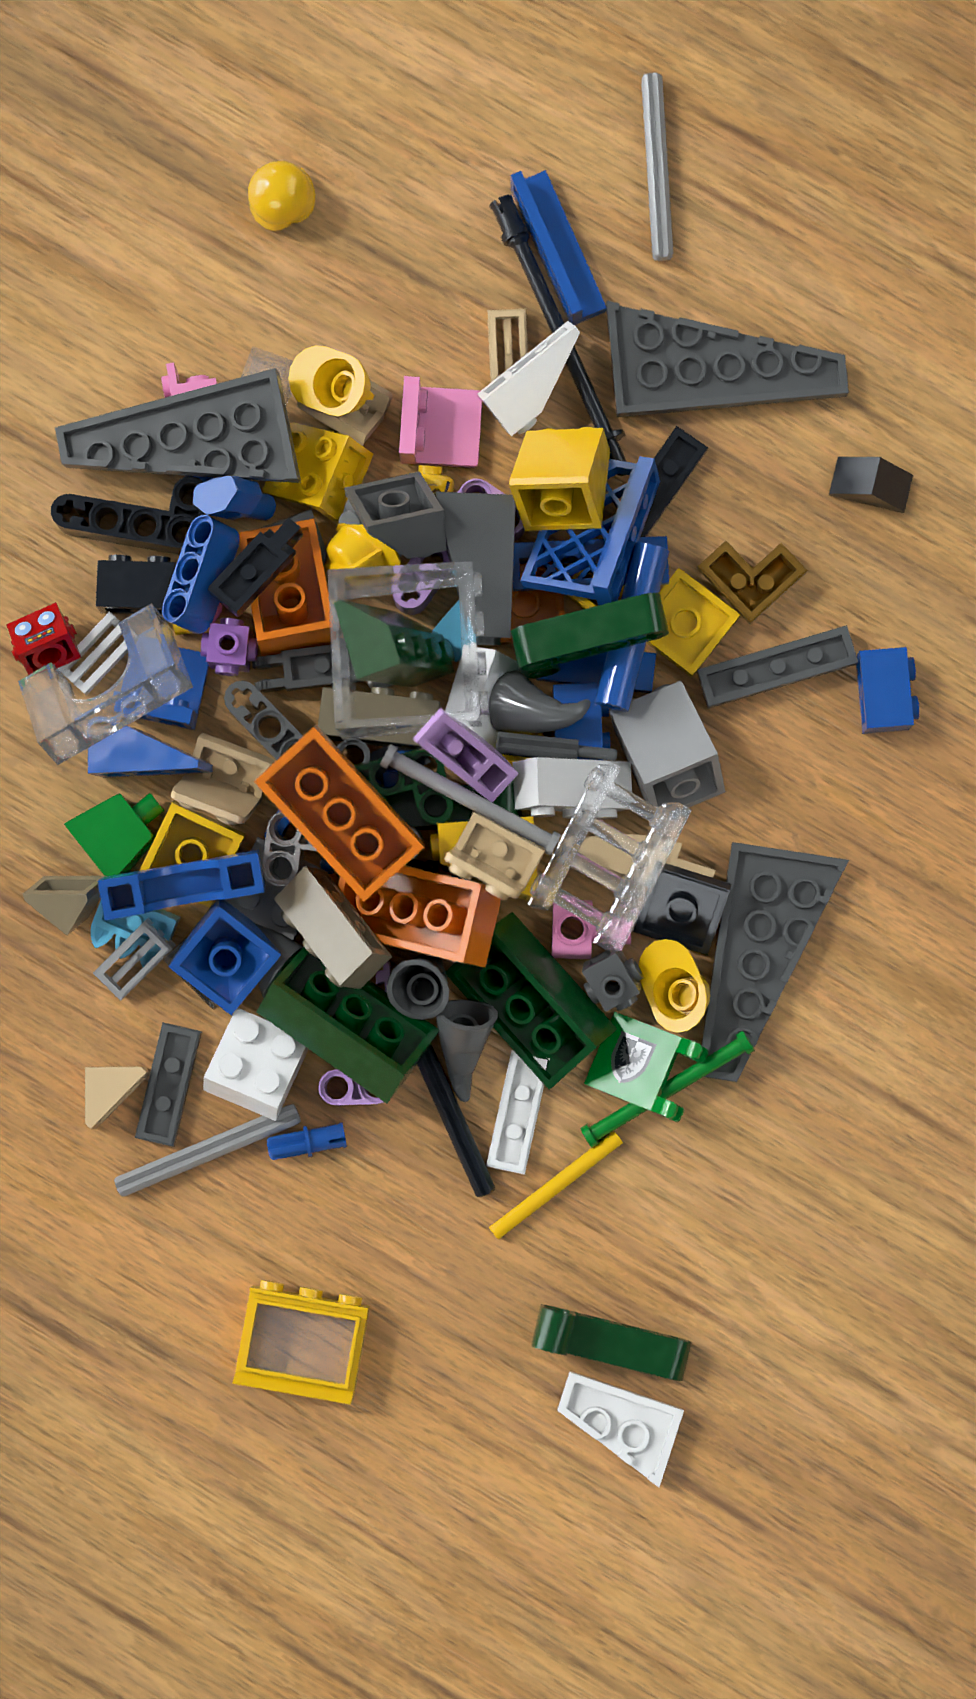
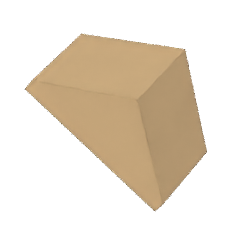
M85 1067V1124L90 1129H97L150 1075V1071L146 1067Z

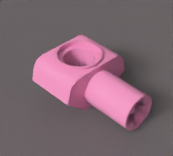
M553 899L552 956L554 958L591 959L592 943L631 944V917L592 916V900ZM567 919H576L582 924L583 934L578 939H567L561 933L560 927Z

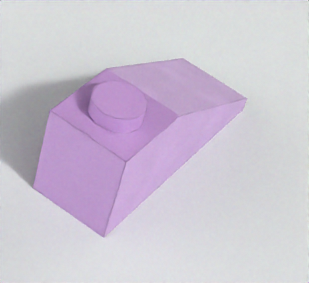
M441 708L413 738L420 746L490 802H493L519 774L498 750Z

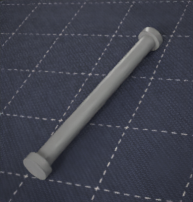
M390 744L380 766L386 769L390 766L543 847L545 849L544 853L549 856L551 855L561 834L555 831L550 834L396 752L398 748Z

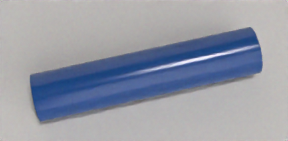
M635 543L621 600L646 593H659L669 550L649 543ZM646 642L607 652L595 704L613 710L629 711Z

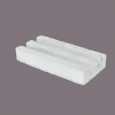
M110 611L77 645L81 657L111 625L115 627L114 630L74 672L70 669L79 659L57 668L86 696L133 647L134 641L139 639ZM123 634L126 639L85 682L81 681L80 678Z

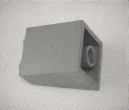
M681 680L671 685H662L652 693L635 700L632 699L628 712L609 710L616 736L627 761L631 762V771L654 822L726 792L718 753Z

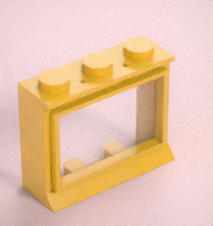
M261 1280L260 1286H251L232 1384L351 1405L354 1400L370 1306L362 1305L363 1298L354 1295L339 1294L338 1300L323 1298V1290L309 1287H300L299 1293L283 1291L284 1283Z

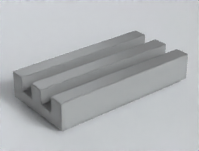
M149 918L93 972L120 1001L176 946L171 940L168 942L163 937L165 934L160 929L157 931L152 926L153 922ZM144 933L150 937L112 977L105 973ZM157 944L161 950L121 988L117 982Z

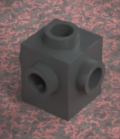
M618 944L587 960L582 968V973L587 980L584 988L594 1004L600 1002L605 1012L616 1007L617 1011L623 1010L638 1000L636 995L640 994V980L644 978L642 971L634 958L627 960Z

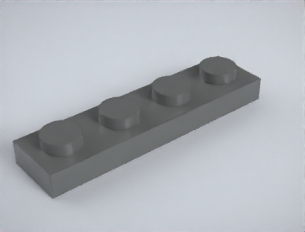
M846 625L698 669L697 675L707 708L709 709L857 665L858 659Z

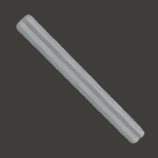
M647 73L642 76L641 82L652 258L655 261H667L673 257V237L663 79L660 73Z
M294 1104L282 1107L276 1121L265 1116L258 1117L117 1176L114 1179L115 1186L120 1196L125 1197L295 1126L301 1122L300 1115Z

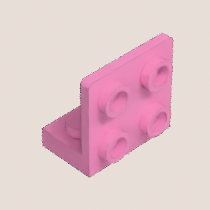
M404 376L399 446L401 464L476 468L479 459L482 400L477 395L480 390L421 387L420 377Z

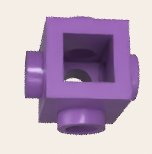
M221 618L220 624L210 623L209 633H203L201 656L206 657L207 664L211 669H215L216 674L238 676L239 672H249L250 662L257 659V638H253L250 627L244 626L243 620ZM223 639L234 640L235 645L231 650H223L221 642Z

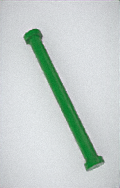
M742 1030L736 1034L737 1039L708 1055L704 1063L697 1062L668 1079L660 1097L668 1099L746 1052L749 1055L754 1052L755 1048L746 1033ZM628 1103L592 1126L586 1124L580 1129L588 1144L594 1148L599 1145V1139L648 1110Z

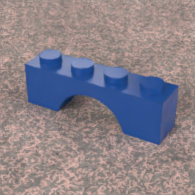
M259 850L107 876L98 880L105 921L145 914L189 903L225 900L264 893L266 890Z

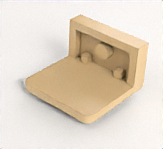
M202 732L198 736L193 756L212 764L213 773L185 774L172 789L171 798L179 801V804L185 809L192 811L203 810L214 814L223 823L230 825L244 824L262 802L264 792L254 781L274 763L275 759Z
M475 811L456 846L447 852L444 859L451 863L449 868L451 872L469 881L472 877H477L487 883L486 891L500 899L507 900L510 896L517 898L524 891L545 849Z

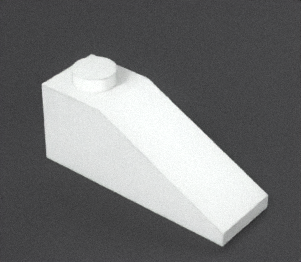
M569 321L477 393L510 436H513L516 432L519 435L532 428L537 422L535 417L543 411L580 334L576 326Z

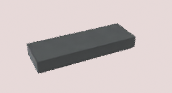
M162 1022L135 1138L175 1147L202 1031Z

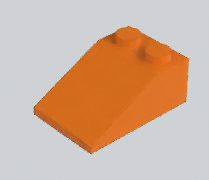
M314 518L295 522L301 527L303 537L293 547L296 550V554L283 571L251 603L257 642L262 656L281 654V651L338 643ZM282 525L239 532L241 552L260 532L264 534L270 529L275 533Z

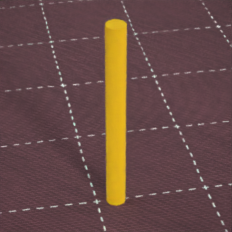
M615 1131L608 1134L599 1141V1145L586 1151L492 1224L489 1229L498 1240L623 1144L622 1140Z

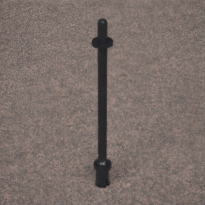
M512 195L501 196L498 198L500 204L494 200L489 205L503 233L500 238L504 246H509L515 250L549 328L554 333L564 325V321L528 244L529 236L532 232L528 224H523L513 202ZM573 346L566 365L595 428H604L610 449L609 459L627 462L618 443L625 436L623 429L612 430L575 346Z

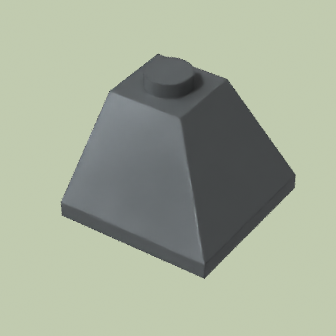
M420 471L344 488L347 499L367 533L398 553L411 559L415 557L425 558L433 553L446 551L444 509Z

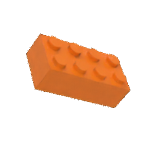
M317 725L312 727L254 781L363 901H366L424 848V842Z
M403 866L366 901H363L340 876L339 889L382 944L486 967L501 899L486 891L485 884Z

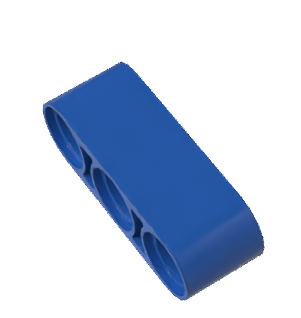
M206 514L200 515L193 520L186 534L163 602L162 615L165 620L194 634H202L208 630L219 605V601L209 594L208 588L234 560L240 541L237 530Z

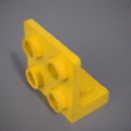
M292 422L290 423L301 483L266 481L263 492L272 497L310 506L333 522L339 523V517L343 513L344 506L348 500L344 488L362 484L374 454L350 436Z

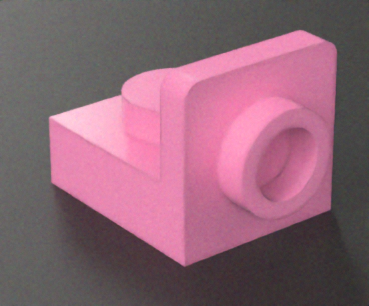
M174 363L166 364L168 376L161 377L165 398L218 384L216 378L209 379L206 375L192 376L186 379V383H180L179 374Z

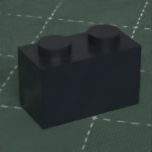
M119 554L109 555L108 560H98L97 609L101 613H108L110 611L112 614L162 615L163 602L176 567V562H171V558L166 556H148L147 562L132 561L131 556Z

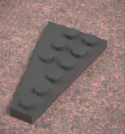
M606 301L617 417L847 397L849 394L846 360L843 354L803 345H789L776 342L773 338L764 336L754 337L741 334L738 330L681 317L679 319L654 314L655 311L641 308L636 310L620 306L619 303Z
M276 368L55 427L61 464L66 468L214 478L237 476L247 480L301 483L280 373Z
M736 842L731 843L726 882L732 885L719 923L710 984V1001L706 1011L702 1046L709 1050L708 1055L737 1039L736 1034L742 1030L748 1036L753 1047H755L849 860ZM745 1052L704 1077L737 1082L751 1054L748 1055Z

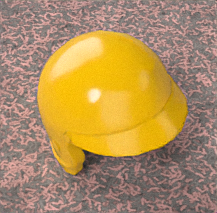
M273 161L257 169L249 183L248 200L250 211L254 219L261 226L272 231H279L287 228L292 223H300L306 220L315 206V188L311 177L303 168L287 161Z

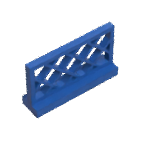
M639 456L637 463L609 459L607 479L617 474L630 475L626 484L613 491L608 483L606 484L607 494H605L604 506L613 502L617 508L616 514L603 521L602 528L588 529L577 536L572 529H566L571 539L554 548H551L547 541L550 535L559 530H539L520 580L522 587L597 600L598 606L617 601L629 569L635 543L639 542L660 483L655 459ZM601 534L606 541L604 547L589 555L582 544ZM577 547L583 558L564 568L558 557ZM550 561H553L559 570L547 578L535 576L537 568ZM590 567L594 573L590 586L574 583L570 576Z

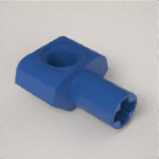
M237 476L213 478L198 484L193 491L192 503L206 515L230 520L247 517L267 521L271 519L276 510L274 498L269 494L262 493L257 482Z

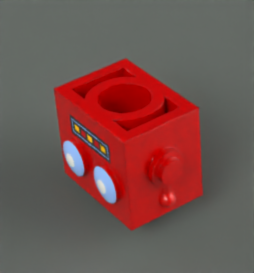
M56 602L6 624L12 639L11 643L14 646L12 654L16 661L23 664L31 680L82 658L75 642V635L77 634L73 624H69V618L62 614Z

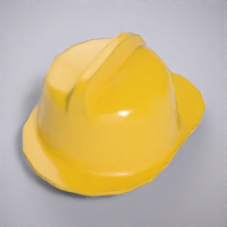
M315 345L299 353L290 366L288 377L290 391L298 402L309 408L331 416L341 417L359 410L367 400L374 399L375 395L370 391V377L361 362L352 355L326 346Z
M338 524V533L329 542L326 549L329 559L325 563L324 569L327 572L341 575L352 584L362 583L376 575L391 576L399 573L401 559L397 551L369 535L362 524Z
M669 939L654 941L645 948L639 960V968L644 977L640 980L653 1015L663 1028L676 1033L689 1031L698 1025L705 1015L710 1001L709 985L700 974L694 958L686 947L677 941Z

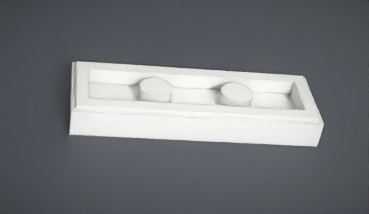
M511 1050L486 1166L525 1175L544 1084L514 1050ZM534 1057L546 1070L548 1060Z

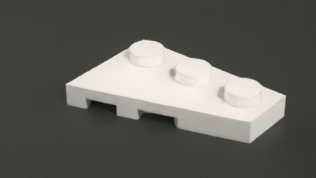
M569 1371L557 1411L618 1455L619 1458L643 1474L657 1487H660L684 1410Z

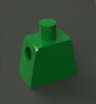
M119 793L72 818L64 825L103 875L113 876L129 873L147 853L156 837L147 825L165 810L151 793L147 794L134 806H131L127 799Z

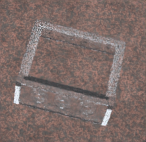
M472 561L328 569L335 729L342 739L418 733L435 714L357 720L355 672L334 602L339 600L351 602V599L457 586H459L465 711L448 712V714L467 727L482 726L481 715H489L488 691H480L479 676L487 675L486 651L478 652L477 636H485L484 612H476L475 597L483 596L482 574L481 572L474 573Z

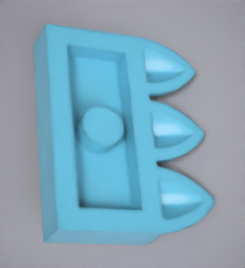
M100 901L91 924V940L94 947L98 948L106 944L116 934L115 949H117L149 918L153 922L152 926L157 931L160 929L165 934L163 937L169 942L172 940L180 916L164 909H159L145 914L105 921ZM144 933L120 959L129 956L136 950L138 945L141 948L150 937ZM157 944L140 959L142 967L161 950Z

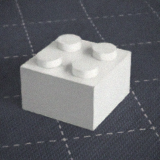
M237 1008L204 1075L203 1091L276 1121L308 1048L268 1020Z

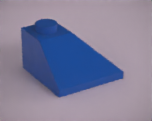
M221 899L216 900L196 924L168 967L232 1015L278 960L281 952L251 919L229 902Z

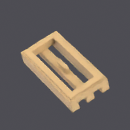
M526 309L487 310L491 382L498 377L496 319H503L506 371L513 365L511 318L519 319L520 359L528 353Z

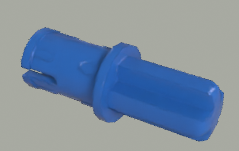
M343 1122L313 1129L303 1126V1131L272 1136L267 1139L268 1153L272 1160L303 1154L313 1157L312 1153L347 1147Z

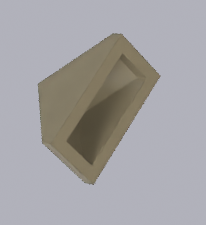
M44 876L25 891L23 897L25 902L68 936L91 915L100 899L98 880L107 876Z

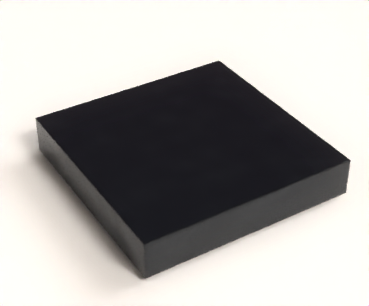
M656 860L633 932L657 940L669 939L677 941L688 950L708 956L732 884Z

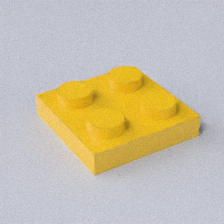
M678 568L669 579V585H664L659 592L669 634L646 643L692 678L735 624L740 614L682 569Z

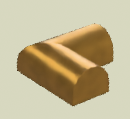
M727 541L722 543L697 566V569L749 624L753 623L808 571L782 543L774 548L754 568Z

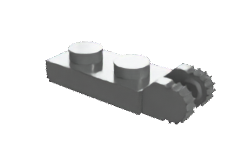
M346 643L281 651L282 654L257 657L256 661H252V667L259 670L283 665L284 678L263 679L255 682V687L263 693L284 689L295 691L332 686L336 682L347 684L364 682L356 678Z

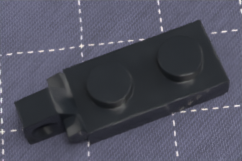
M288 518L275 533L270 529L264 534L260 532L210 584L208 588L209 594L235 616L239 617L291 562V559L296 554V550L293 547L303 537L301 527Z

